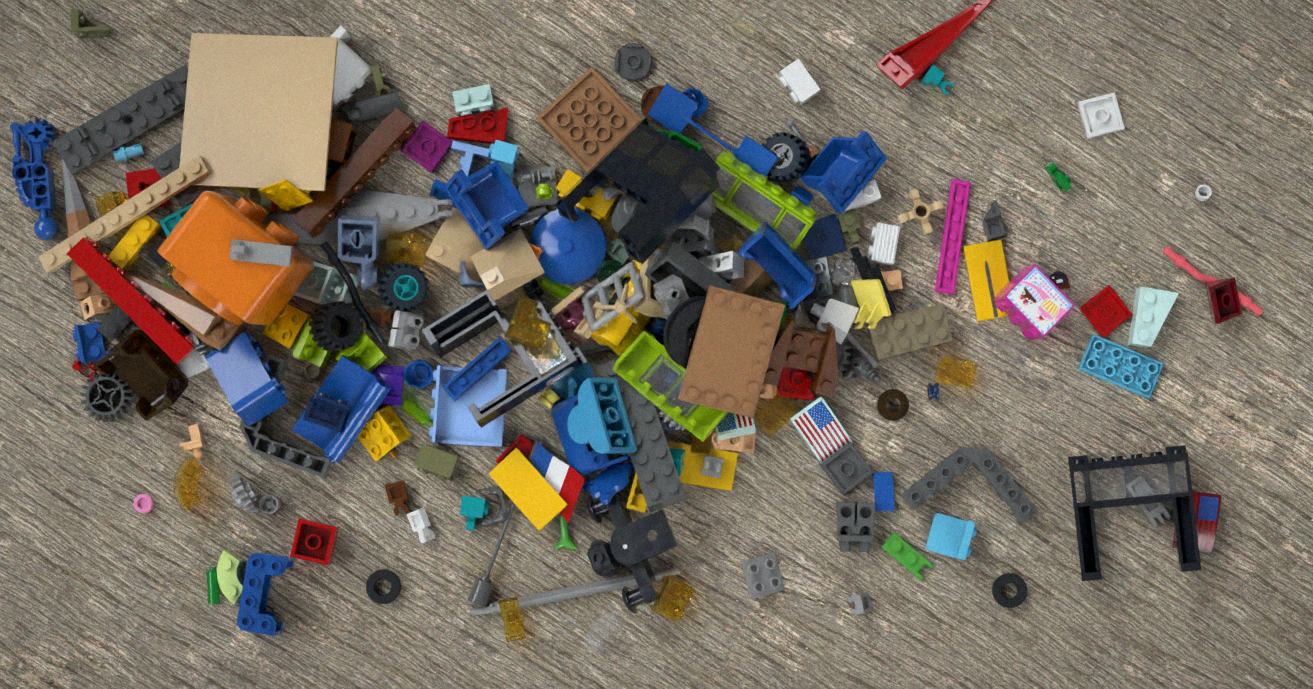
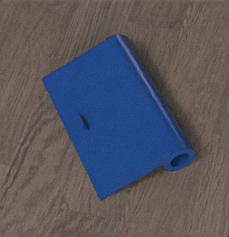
M342 355L316 393L317 395L318 392L327 394L329 399L334 401L337 399L347 401V405L351 406L350 411L346 414L341 431L337 432L303 420L306 409L291 430L324 449L325 458L332 460L331 463H340L391 390V387L379 377Z

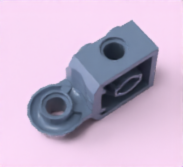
M342 215L338 219V258L352 263H361L358 267L357 281L361 284L362 290L369 289L373 284H378L379 267L374 266V260L380 255V217Z

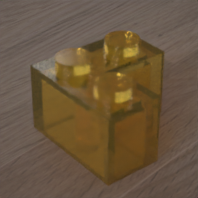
M520 295L504 337L541 351L548 337L551 323L534 317L538 302Z

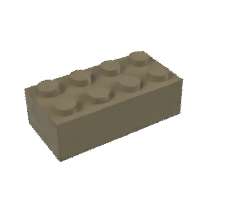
M943 303L880 319L874 329L868 328L871 322L866 324L876 361L945 344L953 340Z

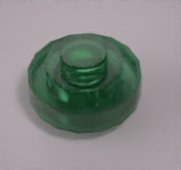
M616 260L602 262L596 271L598 281L601 283L621 269L623 265Z

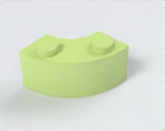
M224 550L217 566L218 583L225 597L231 603L238 604L241 600L244 583L241 577L243 560L229 550Z

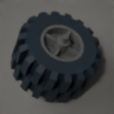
M785 132L772 134V138L767 137L765 139L767 143H762V146L778 156L767 176L782 182H792L793 179H799V175L804 172V168L809 166L807 160H810V156L807 153L810 151L809 148L805 147L807 144L801 138Z

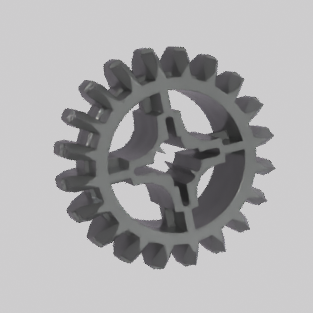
M99 373V377L97 374H93L94 381L87 379L86 381L90 385L82 386L83 389L87 390L86 393H81V396L86 397L81 403L88 404L84 410H91L89 416H95L97 421L102 418L103 422H107L109 418L111 422H115V416L121 419L122 415L120 412L127 414L128 411L125 407H132L128 403V400H134V397L128 396L129 393L133 392L132 389H127L129 387L128 383H124L122 377L119 378L116 373L113 376L112 374L105 376ZM113 381L118 387L108 389L107 386H104L103 382ZM97 387L99 394L98 397H96L93 400V394ZM121 392V401L117 406L116 397ZM105 393L111 394L109 400L104 399ZM106 403L112 411L102 412L97 406Z

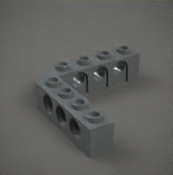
M267 354L264 362L267 361L272 369V372H270L271 376H275L281 384L288 361ZM268 415L250 426L243 420L241 421L239 427L245 436L251 452L316 476L327 478L332 460L261 434Z
M959 447L899 495L911 511L915 510L972 464L989 481V486H993L1001 496V501L1005 502L1014 512L1012 514L1019 523L1025 522L1038 511L990 450Z

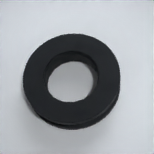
M704 296L693 297L679 304L672 311L665 324L663 340L666 352L675 363L685 369L691 354L686 346V333L691 324L701 318L706 300Z

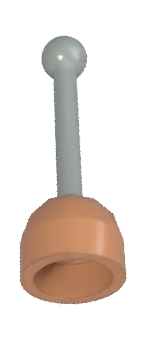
M789 120L787 122V126L791 127L797 135V137L801 138V140L806 143L804 138L801 136L799 131L794 126V121ZM807 144L805 146L810 151L807 153L810 156V160H808L810 162L817 157L820 151L813 145Z

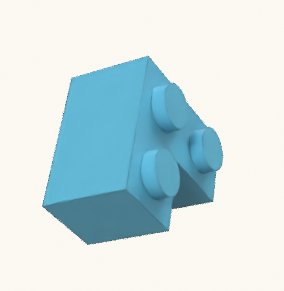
M495 140V144L490 145L488 152L491 164L498 161L512 181L520 150L516 145Z

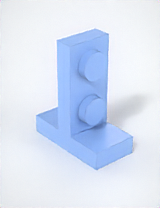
M457 141L452 143L451 149L453 151L465 154V156L461 157L459 167H462L467 177L471 174L475 157L490 160V155H488L489 149Z

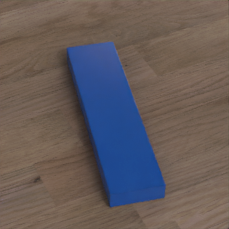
M499 337L442 388L455 402L513 351Z

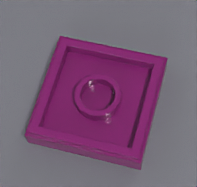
M422 120L401 152L433 173L452 147L453 141L447 139L445 135Z

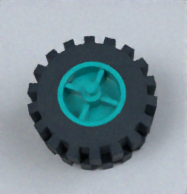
M407 263L393 264L391 267H387L385 273L380 275L382 277L381 280H378L380 288L377 289L381 294L379 296L380 299L384 301L386 306L397 311L408 312L412 309H417L418 305L424 303L423 299L428 297L426 291L429 290V286H427L429 281L428 278L424 277L425 273L420 271L419 267Z

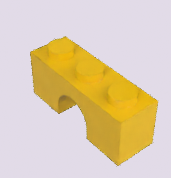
M567 169L556 187V190L559 192L558 196L562 197L582 177ZM599 189L596 195L590 198L583 197L575 206L582 211L584 209L591 212L590 215L599 221L601 218L606 221L618 201L615 197L605 200L602 195L604 190Z
M147 214L138 218L109 254L113 259L112 261L123 270L128 271L139 258L138 253L146 242L154 239L162 229V225Z

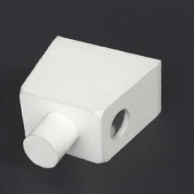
M829 299L825 307L814 303L810 313L819 317L816 328L820 331L825 332L828 322H831L835 328L836 342L842 344L859 308Z

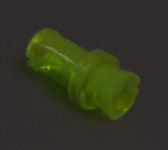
M547 277L543 279L540 286L541 289L554 294V297L563 299L569 295L571 290L564 287V284H558Z
M409 398L401 406L408 416L411 415L422 426L430 418L429 415L418 407L416 402L413 403Z

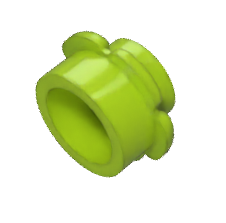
M540 184L535 189L537 198L542 200L550 199L554 191L548 184Z

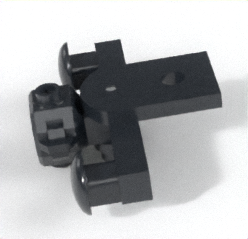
M619 492L606 505H603L600 500L594 502L589 497L587 509L591 518L596 523L601 524V517L610 514L616 529L612 534L610 543L602 539L591 543L587 551L594 572L605 579L614 576L621 563L631 567L638 588L629 591L624 586L622 589V599L626 608L635 614L637 613V606L644 603L649 604L660 599V596L656 595L651 583L656 581L648 559L678 546L664 510H659L633 522L629 511L622 509L617 496ZM651 530L657 532V538L654 541L648 539V533Z

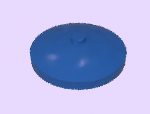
M557 209L545 215L532 232L530 243L543 249L538 260L545 272L542 275L553 282L569 285L584 282L591 278L604 262L607 251L605 233L594 217L579 209H575L579 219L574 224L561 217Z

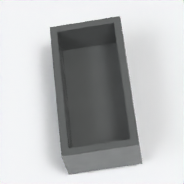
M674 241L650 260L644 274L655 283L674 274L682 279L689 299L698 296L707 297L710 285L731 291L733 288Z

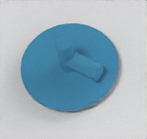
M566 356L557 359L551 365L548 373L566 363ZM588 361L575 370L573 367H570L548 381L549 386L560 397H573L578 395L583 381L587 378H594L593 369Z

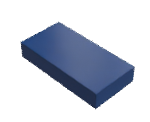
M892 472L873 473L875 511L895 510Z

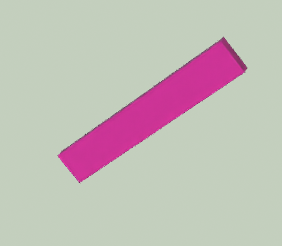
M951 180L934 292L954 295L971 182Z

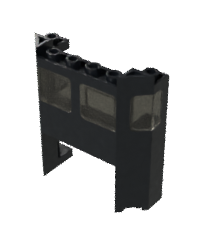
M644 118L637 122L555 205L560 216L574 224L579 219L574 206L599 181L643 205L619 231L628 256L643 264L720 186L716 174L720 167L703 148L697 152L692 148L685 147L680 141H674L667 134L656 131L652 126H649L647 118Z

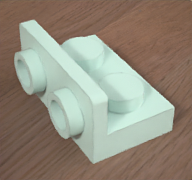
M490 84L452 92L457 115H469L475 111L484 113L494 108Z

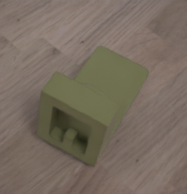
M71 9V32L78 38H89V35L108 37V34H113V29L110 26L83 27L86 25L85 15L79 9Z

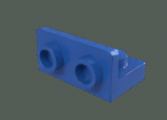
M101 322L74 325L73 338L78 344L76 355L77 359L81 360L83 364L97 361L107 351L104 336L96 330Z

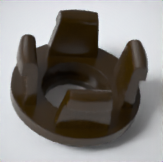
M897 389L883 392L877 401L878 413L889 421L902 419L909 409L907 396ZM890 398H897L900 401L901 405L898 411L891 412L888 410L886 404Z

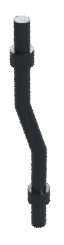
M327 241L322 243L321 247L329 257L328 261L332 266H335L346 282L354 306L366 322L367 329L370 333L374 334L380 345L385 343L387 340L380 331V326L376 320L373 321L361 303L354 281L341 263V259L338 258V253L333 251Z

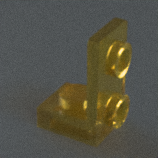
M733 234L732 238L713 239L725 252L734 251L738 254L742 245L741 239L737 238V234Z
M513 597L499 600L498 604L504 622L507 642L526 639L524 620L518 598Z

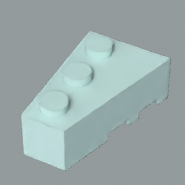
M1146 287L1136 289L1128 345L1142 348L1152 346L1179 293Z

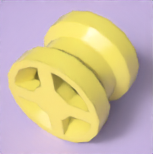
M549 387L544 388V392L537 396L550 410L553 408L554 402L561 399Z

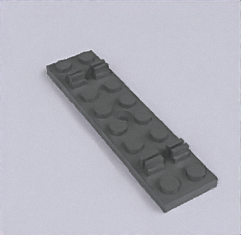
M187 66L180 67L52 141L70 173L74 175L114 150L119 149L185 111L188 78ZM128 117L133 118V122L130 124L126 122Z

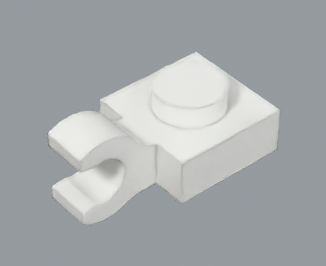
M424 507L407 514L413 532H418L421 543L435 539L434 532L428 529V526L431 524Z

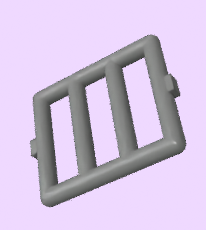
M633 262L619 269L581 297L584 306L582 313L587 319L591 331H596L620 313L616 312V310L603 309L604 316L595 321L590 299L599 294L601 305H609L605 289L614 283L618 300H620L623 292L620 278L627 273L630 274L635 294L627 300L625 297L626 309L644 297L641 287L642 278L637 274Z

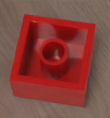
M299 519L290 557L331 565L340 527Z

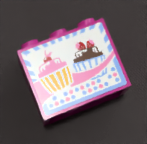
M1036 264L1024 267L993 298L996 302L995 306L1001 312H1005L1009 316V321L1015 326L1018 325L1022 329L1024 337L1029 340L1044 338L1075 306Z

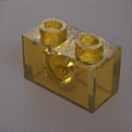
M389 232L386 242V261L410 263L415 266L424 265L428 236Z

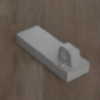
M232 239L229 259L290 267L293 247Z

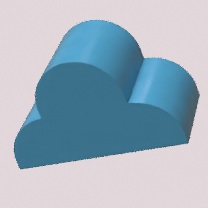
M587 378L583 381L578 391L579 405L572 409L568 417L567 427L570 437L578 444H590L600 454L636 452V444L617 379Z

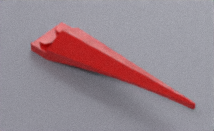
M979 0L938 27L889 52L876 64L877 68L903 90L914 79L917 80L993 0Z

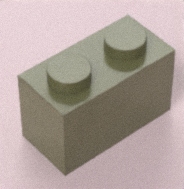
M421 444L414 466L418 467L417 471L425 474L431 471L436 473V478L446 481L447 478L452 479L459 457Z

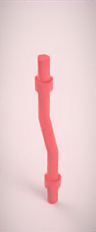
M1168 246L1162 251L1174 261L1173 263L1176 266H1181L1197 280L1205 283L1220 280L1202 274L1188 263L1184 256L1178 255ZM1238 291L1239 301L1243 307H1248L1258 316L1264 311L1252 301L1251 297Z

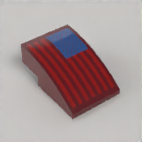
M1192 491L1199 551L1211 553L1218 526L1222 495ZM1174 530L1173 546H1172V548H1176V549H1177V547H1176V539H1175V530Z

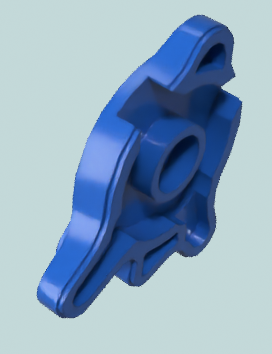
M632 462L612 465L599 473L593 480L586 482L583 485V489L585 492H591L593 498L600 496V502L606 505L610 503L612 497L618 491L622 490L630 482L628 477L632 476V473L635 471Z

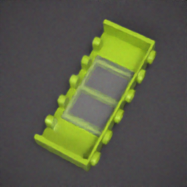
M643 331L613 366L612 370L631 384L635 390L679 425L681 424L702 442L706 440L729 413L678 399L686 369L675 363L666 352L665 346L660 344L650 333Z

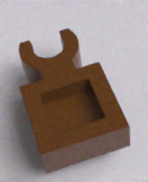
M383 308L367 310L373 321L376 320L380 326L379 328L386 327L385 322L387 321L391 324L393 323L390 315L395 313L394 309L389 310L385 314Z
M405 480L385 484L389 504L395 503L396 505L394 507V514L396 516L399 515V507H403L407 514L409 506L404 500H408L409 496Z

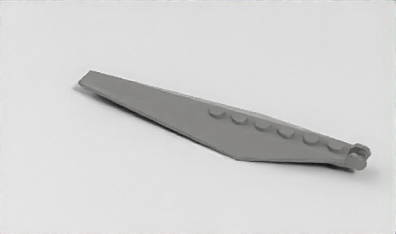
M362 189L350 198L349 204L344 208L342 207L337 212L336 218L331 222L329 221L324 226L323 232L314 238H311L298 227L292 219L304 205L288 211L279 207L276 211L269 213L264 221L268 224L272 221L277 224L282 223L299 236L294 244L321 245L327 241L329 245H338V219L342 215L380 217V241H383L440 218L453 217L454 211L439 212V206H450L453 204L451 199L437 200Z

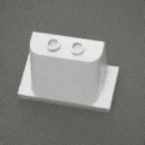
M341 25L330 36L338 38L332 106L334 112L344 102L347 103L353 97L352 93L365 84V78L372 72L371 67L347 45L351 37Z

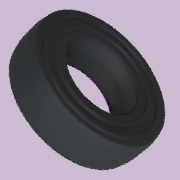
M387 569L373 572L366 582V592L369 598L378 604L393 602L401 591L399 577ZM381 579H386L391 584V589L387 594H380L376 589V584Z
M1005 573L994 581L992 595L999 605L1006 608H1015L1026 599L1027 585L1019 575ZM1007 583H1013L1017 588V594L1013 598H1007L1003 595L1002 589Z

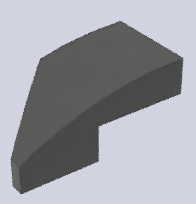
M997 200L993 201L982 222L987 242L1006 237Z

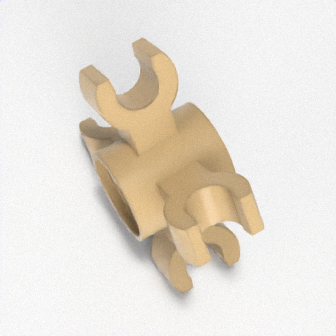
M917 189L911 190L909 196L914 207L910 212L898 215L899 224L914 219L920 222L924 235L930 234L933 231L927 217L930 213L944 208L942 200L927 205L921 202ZM916 208H923L925 216H918Z

